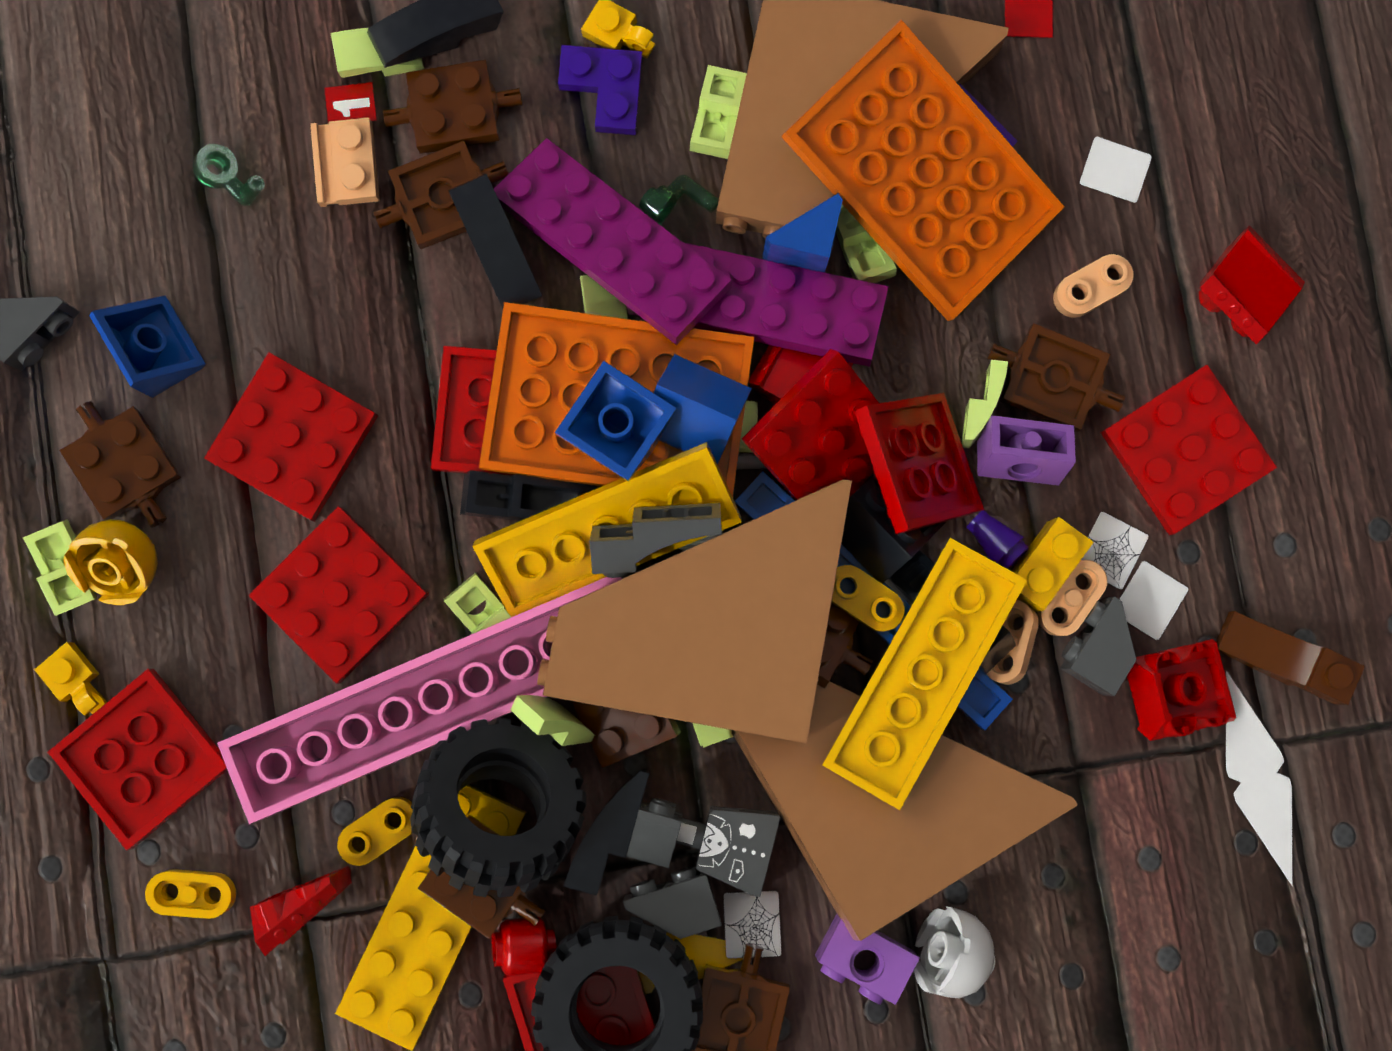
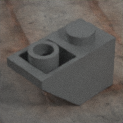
M59 297L0 299V360L21 371L35 364L43 356V349L55 337L65 334L71 328L73 319L80 311Z
M1113 596L1103 598L1101 602H1096L1084 620L1087 625L1079 637L1076 635L1072 637L1064 648L1062 657L1066 660L1060 668L1103 696L1116 695L1136 662L1122 601Z
M654 797L651 798L650 804L641 803L627 857L669 868L682 823V813L675 811V803Z
M695 866L686 867L671 873L672 880L656 885L654 879L636 883L630 886L631 893L626 894L623 900L627 911L660 927L679 939L722 926L708 875L700 871L697 872Z

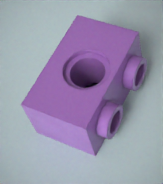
M991 416L977 439L978 476L1059 486L1076 463L1074 425Z
M838 914L834 917L815 954L818 962L823 964L820 969L821 972L840 983H843L845 978H848L859 984L858 992L880 1005L884 999L896 1005L920 959L912 949L879 931L874 932L861 941L853 940ZM860 951H873L875 953V962L869 969L859 970L854 967L855 956Z

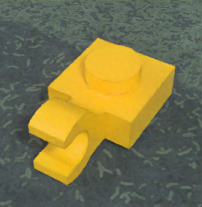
M598 0L581 28L583 37L607 49L620 50L624 45L632 51H642V56L648 58L655 46V43L651 41L654 34L648 29L636 25V14L610 0Z
M73 642L63 644L34 669L60 702H68L72 698L75 707L83 715H87L89 712L94 714L107 703L105 698L90 683L99 675V672Z

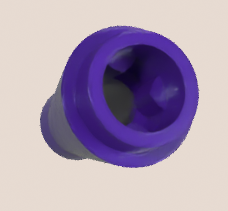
M985 510L976 515L966 527L974 535L988 558L1007 569H1010L1029 549L1023 542L1024 536L996 520Z

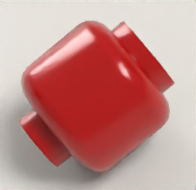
M536 916L539 918V921L535 926L523 917L503 920L498 931H494L492 934L493 963L495 967L501 966L505 975L516 976L540 973L551 953L556 950L555 932L553 929L546 930L545 923L539 916Z

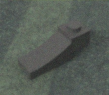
M720 503L634 507L632 524L592 526L589 541L592 574H603L609 578L623 577L629 572H636L637 562L659 549L688 539L722 535Z

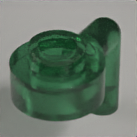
M205 145L199 150L193 160V172L200 183L212 189L225 188L242 206L251 205L265 187L264 180L258 175L251 176L243 184L236 177L238 162L235 155L223 145ZM207 165L217 167L220 174L211 173L207 169Z
M679 175L668 187L665 185H661L657 189L651 187L642 197L639 208L661 225L671 214L677 200L683 194L710 213L717 208L719 198L689 176Z

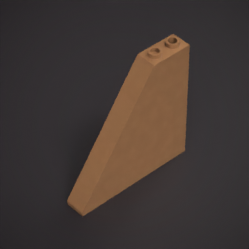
M763 0L718 201L716 224L723 225L722 228L726 231L737 234H744L747 230L763 233L762 236L766 239V236L834 196L781 136L901 19L956 83L962 86L999 53L1009 28L879 0Z
M843 479L559 607L558 616H550L547 626L546 642H552L550 659H542L538 674L537 685L544 686L543 696L807 744L852 481Z
M830 681L825 689L817 685L807 744L732 730L733 736L836 913L844 922L853 940L856 941L865 939L1078 805L1073 797L941 735L903 806L898 810L822 766L860 698L859 695Z

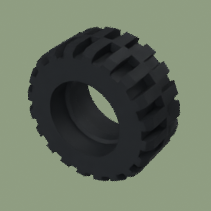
M497 718L496 723L488 725L487 720L482 719L473 721L469 731H466L461 726L451 731L447 742L445 740L439 741L431 750L429 760L424 761L411 804L413 809L410 819L411 831L418 835L415 845L420 855L423 857L431 855L428 867L437 876H440L443 872L451 876L449 885L458 890H461L463 884L474 887L473 895L486 897L489 890H497L499 898L513 896L517 886H520L523 892L536 888L540 879L548 880L557 871L560 863L564 862L581 830L584 820L582 813L586 807V793L580 790L584 780L580 769L577 767L571 769L570 765L573 757L564 747L558 750L554 746L556 740L549 734L537 735L524 722H522L521 727L511 725V719ZM496 779L508 782L522 790L530 799L535 808L537 823L532 829L518 835L500 836L490 834L479 829L465 816L459 805L458 793L465 786L480 780Z
M618 916L605 917L603 922L594 924L593 921H590L580 926V929L574 934L569 933L559 943L556 950L551 953L535 986L536 992L532 1000L531 1016L535 1017L533 1033L536 1043H542L543 1051H695L700 1038V1026L703 1024V997L701 984L698 979V971L693 960H690L686 955L685 947L678 939L673 941L667 936V931L656 925L654 927L643 923V919L632 916L630 920H618ZM609 966H625L640 971L653 982L659 994L661 1010L658 1022L648 1036L632 1044L612 1045L596 1039L584 1028L577 1013V998L581 986L595 971Z

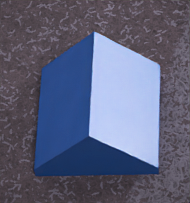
M839 193L766 236L762 259L825 273L843 202Z
M166 295L94 310L89 315L130 387L151 398L196 373L206 365Z
M674 354L654 390V394L677 408L659 441L682 451H687L707 442L718 465L752 388Z
M603 361L555 431V434L626 481H629L653 452L677 408Z

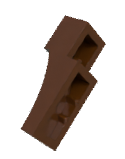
M1236 611L1228 613L1216 640L1220 653L1288 686H1297L1332 704L1349 705L1365 668L1364 665L1327 647H1320L1293 637Z

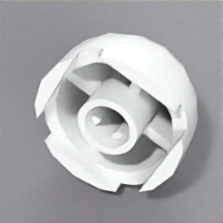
M946 906V910L937 908L925 919L917 935L915 946H923L921 952V962H918L914 969L917 983L925 992L950 998H962L977 992L993 972L995 967L993 941L989 930L976 916L953 907Z

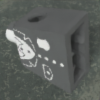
M710 806L706 824L682 818L676 844L699 849L695 866L700 872L748 894L760 897L780 815L778 812Z

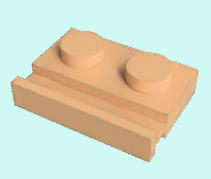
M370 118L329 121V124L323 125L310 123L316 196L320 207H327L329 204L348 205L380 201L373 123Z

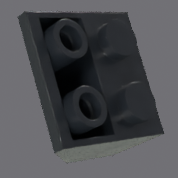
M874 475L849 497L841 544L877 581L883 584L910 560L946 521L896 534L892 521L888 516L887 506L878 480Z

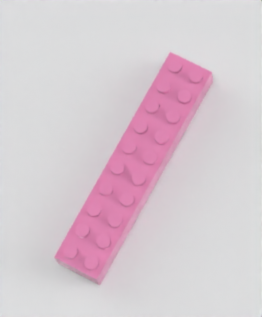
M605 577L218 742V747L248 823L251 824L401 761L435 746L441 740L447 741L449 733L460 726L469 731L473 721L486 719L489 723L497 718L512 713L510 710L517 695H534L547 698L548 696H543L544 686L537 685L542 659H550L552 642H546V632L550 616L557 617L559 607L623 578Z

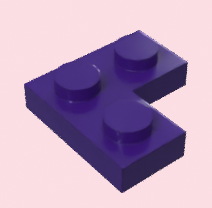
M570 45L561 46L558 78L559 90L598 93L595 118L596 132L636 135L643 60L642 51Z

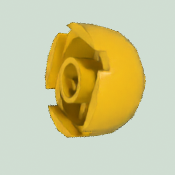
M112 519L91 524L81 531L70 543L69 550L64 554L63 560L68 576L80 590L86 593L90 588L101 595L98 601L121 606L134 603L140 598L152 583L158 565L156 549L149 537L132 524Z

